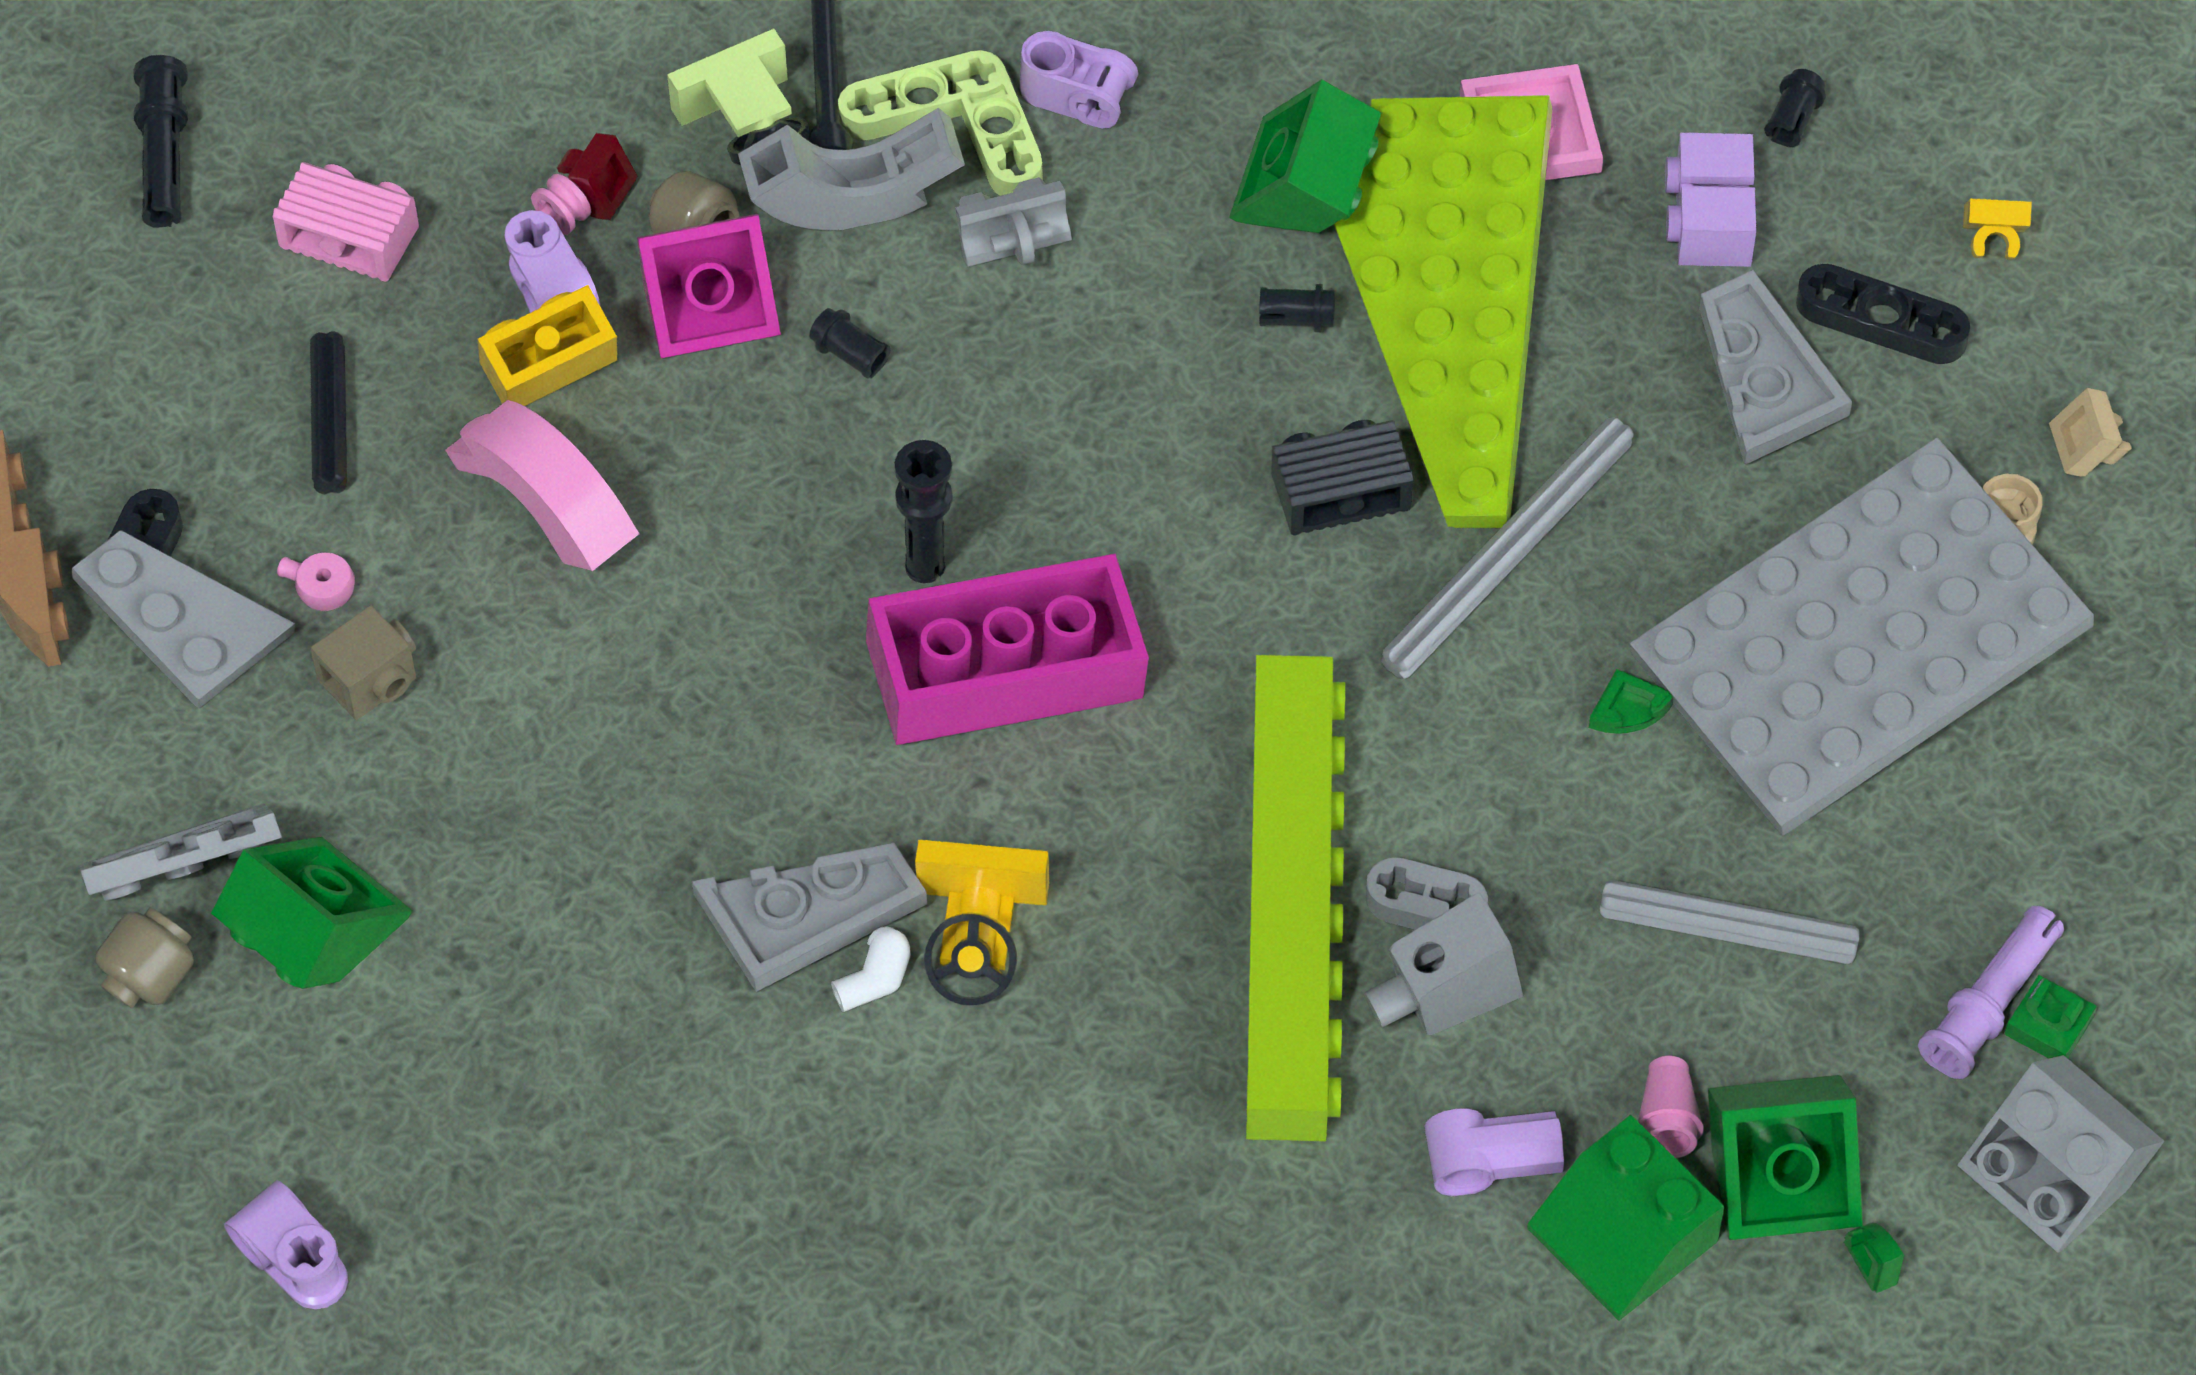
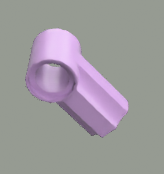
M1452 1109L1432 1116L1424 1126L1436 1191L1443 1195L1475 1194L1485 1190L1496 1179L1563 1172V1138L1559 1118L1556 1117L1555 1111L1484 1119L1483 1115L1476 1110Z

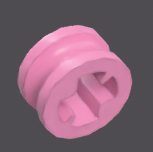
M553 174L547 181V189L538 188L531 196L535 210L551 215L557 222L563 235H568L576 227L575 219L584 221L591 214L590 204L583 192L570 179L560 174Z

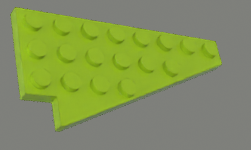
M1549 95L1371 99L1370 106L1382 113L1375 132V136L1379 139L1378 147L1372 160L1363 169L1358 187L1362 189V196L1356 210L1347 220L1341 219L1334 226L1447 526L1454 528H1501L1511 518L1553 110Z

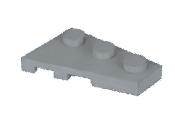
M1754 270L1701 294L1699 310L1744 465L1850 416L1851 399Z
M121 530L72 567V578L198 709L295 633V623Z
M263 803L80 864L78 867L88 894L92 895L101 892L104 901L140 890L142 887L139 880L165 873L167 880L179 878L203 869L202 861L226 854L229 859L238 858L243 849L266 846V842L282 838L274 813Z
M895 843L817 857L813 865L775 872L774 866L750 870V877L716 883L715 877L692 881L693 895L756 992L859 940L876 929L884 927L927 905L925 888Z

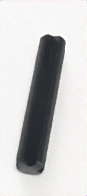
M331 331L327 334L318 332L310 339L312 480L314 482V489L318 493H340L347 486L345 346L343 344V337L338 332Z

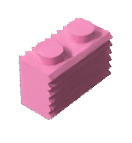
M302 162L300 170L295 173L294 180L290 181L289 189L285 190L284 197L279 200V205L277 208H274L273 212L275 230L281 248L285 250L291 249L297 254L301 252L304 256H312L316 260H324L328 264L334 263L337 267H345L350 271L356 270L359 274H367L371 278H379L384 282L388 281L419 228L414 197L409 196L403 188L391 182H381L379 185L356 179L348 170L334 164H328L322 168Z

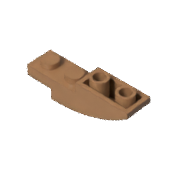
M0 430V613L25 646L48 667L61 665L59 641L70 639L64 603H54L53 589L64 587L59 554L57 550L46 551L40 528L32 529L27 504H17L16 491L27 489L21 452L10 454L4 432Z

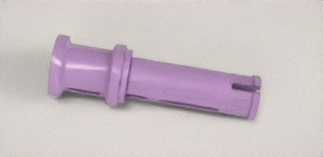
M2041 906L2029 907L2023 919L1973 986L1953 994L1948 1001L1947 1008L1949 1012L1936 1030L1925 1032L1918 1043L1920 1054L1930 1066L1954 1079H1964L1971 1073L1975 1065L1973 1057L1986 1040L1996 1038L2002 1031L2005 1018L2003 1011L2054 942L2062 936L2064 927L2060 920L2055 921L2049 930L2045 929L2056 916L2053 912Z

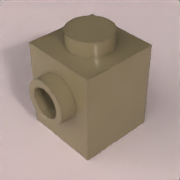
M372 605L310 647L317 680L355 720H358L382 702L389 703L398 699L408 689L410 683L416 679L412 653L416 650L413 639L400 622L393 619L388 623Z

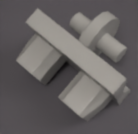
M1038 177L1019 182L1013 193L994 198H990V196L984 195L982 192L963 196L959 201V207H955L962 255L967 267L1016 255L1021 265L1031 263L1035 259V249L1072 240L1066 213L1065 189L1060 181L1046 184Z

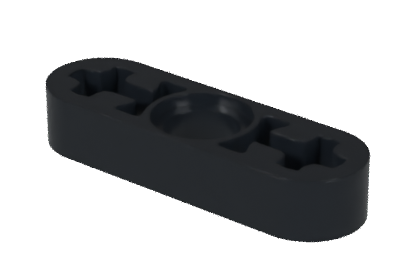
M1832 264L1811 266L1803 272L1799 279L1796 306L1800 314L1812 323L1935 364L1954 362L1966 350L1970 332V321L1964 311L1955 305ZM1823 288L1834 291V294H1831L1826 301L1816 298V294L1819 295ZM1852 296L1858 297L1855 312L1847 310L1848 306H1851ZM1875 305H1886L1898 313L1899 319L1893 323L1881 324L1871 320L1866 311ZM1910 316L1918 318V322L1915 321L1914 331L1908 330ZM1939 327L1950 330L1943 340L1932 337V333H1935Z

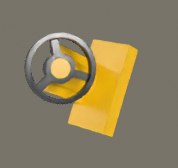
M918 840L915 860L917 878L925 888L927 895L948 897L945 921L932 933L925 949L924 964L928 979L939 994L954 1003L961 1005L987 1003L998 997L1008 987L1015 974L1017 951L1010 935L1014 903L1047 905L1049 890L1048 851ZM943 932L940 964L942 966L934 970L932 963L933 948L938 936ZM1007 951H1008V952H1009V969H1008L1007 975L1005 976V975H1004L1002 972H1000L999 970H1005L1006 959H1007ZM954 972L969 979L977 978L984 974L1000 986L984 996L964 997L948 990L939 979Z

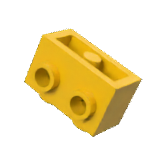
M586 285L572 293L564 292L550 298L539 309L517 320L509 319L492 327L484 336L478 338L479 362L502 404L510 400L526 406L617 361V335L589 285Z

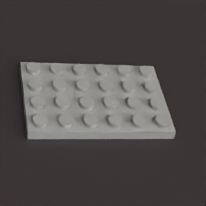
M1937 437L1630 643L1631 654L1658 687L1670 692L1673 696V705L1783 836L2094 626V614Z

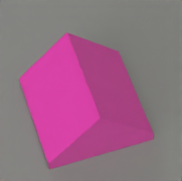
M758 214L637 237L643 288L661 358L781 335Z

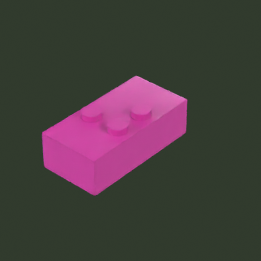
M1116 554L868 598L866 644L896 745L1115 705L1143 698L1149 656Z

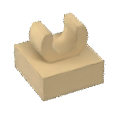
M2086 388L2049 422L2066 474L2080 477L2086 476L2100 462L2114 464L2132 449L2129 442L2122 441L2118 427L2123 423L2122 418L2112 412L2107 394L2104 391Z

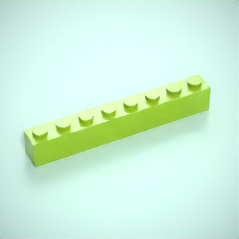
M1256 655L1246 1139L1326 1141L1327 1117L1340 1118L1341 1077H1328V1058L1341 1059L1342 1019H1329V1000H1342V961H1330V943H1342L1343 904H1330V886H1343L1344 847H1331V830H1343L1344 791H1332V775H1344L1345 736H1332V720L1345 719V682H1333V657Z

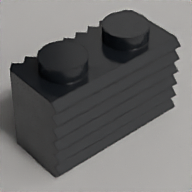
M1358 420L1348 424L1340 432L1315 436L1307 432L1297 433L1285 439L1282 444L1272 446L1271 475L1290 533L1294 536L1302 532H1312L1314 529L1323 530L1326 527H1336L1338 524L1346 525L1351 521L1359 522L1362 519L1369 520L1375 516L1383 517L1387 513L1392 515L1398 511L1406 512L1411 509L1412 471L1409 469V463L1406 460L1405 451L1402 448V442L1399 440V434L1393 420L1377 424L1371 420Z

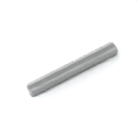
M1616 880L1606 882L1600 904V913L1604 918L1844 964H1850L1854 961L1859 941V929L1852 925Z

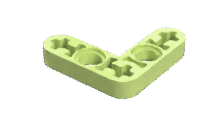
M982 50L970 51L861 80L848 85L840 93L838 99L840 124L845 127L852 138L870 140L894 134L939 108L950 118L963 117L989 184L995 193L1000 196L1013 193L1019 182L1038 177L1043 180L1042 158L1006 68L1000 58L991 52ZM973 75H980L983 81H988V83L985 85H978L977 82L974 79H970V77ZM947 81H952L953 90H956L955 94H949ZM922 87L930 88L938 94V97L928 104H916L909 101L906 97L910 91ZM896 96L897 109L892 110L891 100H888V97ZM867 105L870 111H874V114L864 116L862 111L856 109V107ZM992 117H1002L1011 121L1013 127L1002 134H992L985 131L981 125L985 120ZM1013 150L1017 167L1020 171H1025L1024 174L1015 176L1011 169H1006V153Z

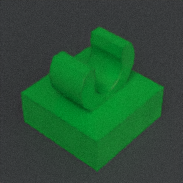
M2038 975L2008 1021L2004 1035L2048 1059L2062 1055L2068 1059L2093 1020L2097 1005Z

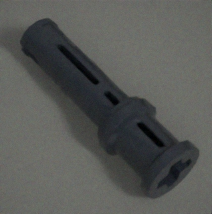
M151 55L138 61L133 69L134 81L140 90V102L136 104L134 109V121L143 136L142 219L146 225L153 228L172 227V222L178 224L182 218L179 137L180 132L188 121L187 107L182 103V87L186 84L188 74L186 65L181 60L167 55Z
M917 440L904 445L897 453L894 467L899 483L895 491L897 508L905 516L906 573L915 582L925 584L936 581L935 572L941 577L946 568L943 516L950 510L953 501L952 488L948 482L952 473V461L946 448L939 443L929 440Z

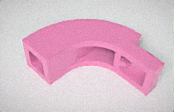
M507 400L490 414L473 419L460 431L461 438L445 450L459 471L489 477L508 489L538 522L564 564L593 571L639 534L614 492L587 458L553 425L534 411L517 402Z

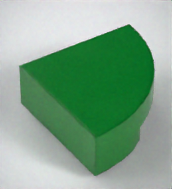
M1616 669L1590 716L1588 728L1617 734L1645 729L1665 716L1673 705V696L1668 690Z
M1873 1222L1849 1231L1845 1235L1844 1244L1870 1289L1879 1293L1897 1285L1905 1255L1893 1237L1882 1226Z

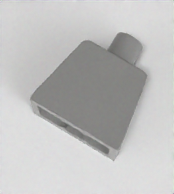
M1481 892L1469 897L1393 943L1389 948L1396 976L1364 992L1366 1001L1381 1028L1414 1012L1427 1035H1433L1523 997L1511 943Z

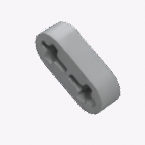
M1404 858L1381 860L1372 867L1367 875L1366 903L1369 910L1378 919L1415 930L1448 911L1449 905L1455 902L1456 897L1468 899L1481 892L1488 904V895L1485 887L1476 878L1467 874ZM1393 881L1405 884V891L1399 894L1398 899L1386 897V889H1390Z

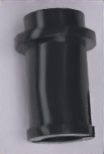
M1796 69L1791 74L1783 77L1779 85L1781 97L1764 128L1766 136L1773 135L1771 138L1772 142L1789 148L1799 145L1813 110L1821 107L1826 98L1825 84L1818 74L1807 69Z
M1316 284L1315 290L1268 289L1267 287H1261L1259 314L1261 315L1259 317L1260 326H1314V332L1321 333L1322 327H1334L1335 290H1323V284Z
M831 308L825 309L816 318L809 333L810 339L816 342V350L822 354L831 352L861 372L865 378H873L887 362L891 351L890 346L884 342L882 343L850 321V314L842 309L834 311Z

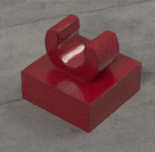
M596 133L584 151L569 149L556 167L559 173L569 174L568 178L586 196L591 207L590 216L603 220H611L638 178L616 135Z

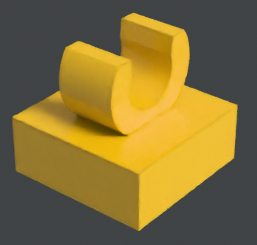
M1970 198L1964 204L1963 229H1979L1971 241V252L1974 258H1982L1984 256V243L1988 236L1998 235L2006 243V259L2013 260L2020 250V239L2016 232H2024L2031 225L2032 202Z

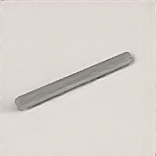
M1616 417L1606 419L1385 647L1381 660L1385 669L1392 672L1399 679L1410 677L1631 447V439L1634 435L1632 429Z

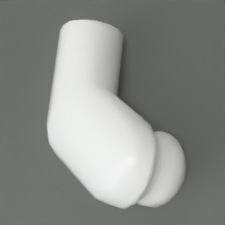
M887 926L873 931L867 942L870 947L863 970L831 982L834 996L842 1012L882 998L898 990L911 956L909 941L902 932Z

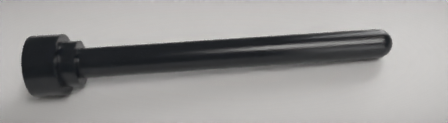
M811 0L816 126L811 130L808 141L826 149L850 150L853 149V139L845 127L840 124L838 107L839 87L835 0Z

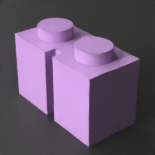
M1680 133L1677 157H1666L1665 193H1676L1677 205H1668L1666 240L1667 242H1678V265L1751 267L1756 237L1755 187H1749V185L1754 184L1753 134Z

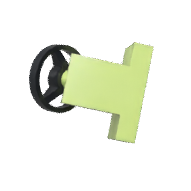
M771 29L667 74L671 110L681 126L721 110L737 135L727 146L731 161L735 164L741 165L738 156L740 152L786 125H789L807 141L810 138V130L805 119L796 117L784 118L792 114L791 106L777 85L788 80L785 44L775 29Z

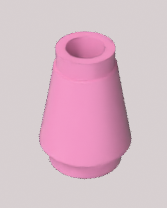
M1662 1056L1654 1059L1649 1065V1074L1647 1076L1638 1122L1675 1158L1686 1156L1696 1148L1697 1140L1703 1134V1123L1687 1062L1675 1056Z

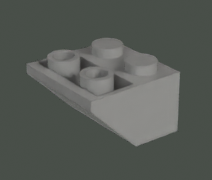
M2062 1055L2031 1064L1957 1166L2056 1252H2061L2131 1187L2164 1143V1140Z

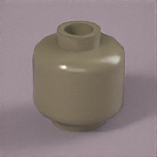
M691 171L677 172L664 180L654 191L650 200L649 221L653 234L739 217L736 198L728 187Z
M149 907L144 915L139 912L124 914L95 954L97 966L107 975L100 986L130 1008H133L139 999L151 1005L165 1003L194 963V955L187 946L192 936L151 907Z

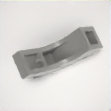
M939 108L888 138L862 148L850 150L822 148L810 143L789 125H786L738 154L749 196L755 205L782 222L817 230H844L892 220L909 214L927 205L923 191L924 188L965 165L952 120Z

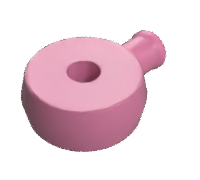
M333 553L314 554L302 563L284 557L277 568L278 576L295 581V588L301 600L308 607L315 610L329 611L341 607L350 599L354 590L355 577L351 567L345 559Z

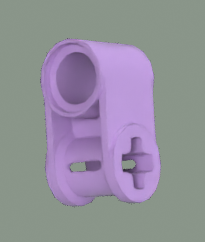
M1037 32L1027 38L1023 43L1021 51L1020 91L1022 97L1029 104L1076 118L1084 124L1102 129L1110 128L1116 124L1121 113L1119 105L1121 97L1125 90L1134 86L1138 77L1137 67L1130 58L1116 50L1099 48L1068 38L1058 32ZM1109 66L1111 69L1107 75L1106 67ZM1098 102H1099L1100 110H1096V109H1095L1096 106H1097V104H1098Z
M529 210L511 218L506 226L504 235L507 248L511 253L509 268L513 279L524 296L530 313L539 309L550 298L564 292L572 293L586 285H589L600 305L599 297L589 272L583 262L575 256L557 222L551 215L542 211Z
M278 1180L273 1182L224 1223L225 1230L239 1250L257 1268L264 1270L301 1306L311 1309L327 1308L338 1302L345 1293L348 1285V1275L344 1264L338 1257L336 1241L331 1233L308 1212L298 1197L282 1182Z

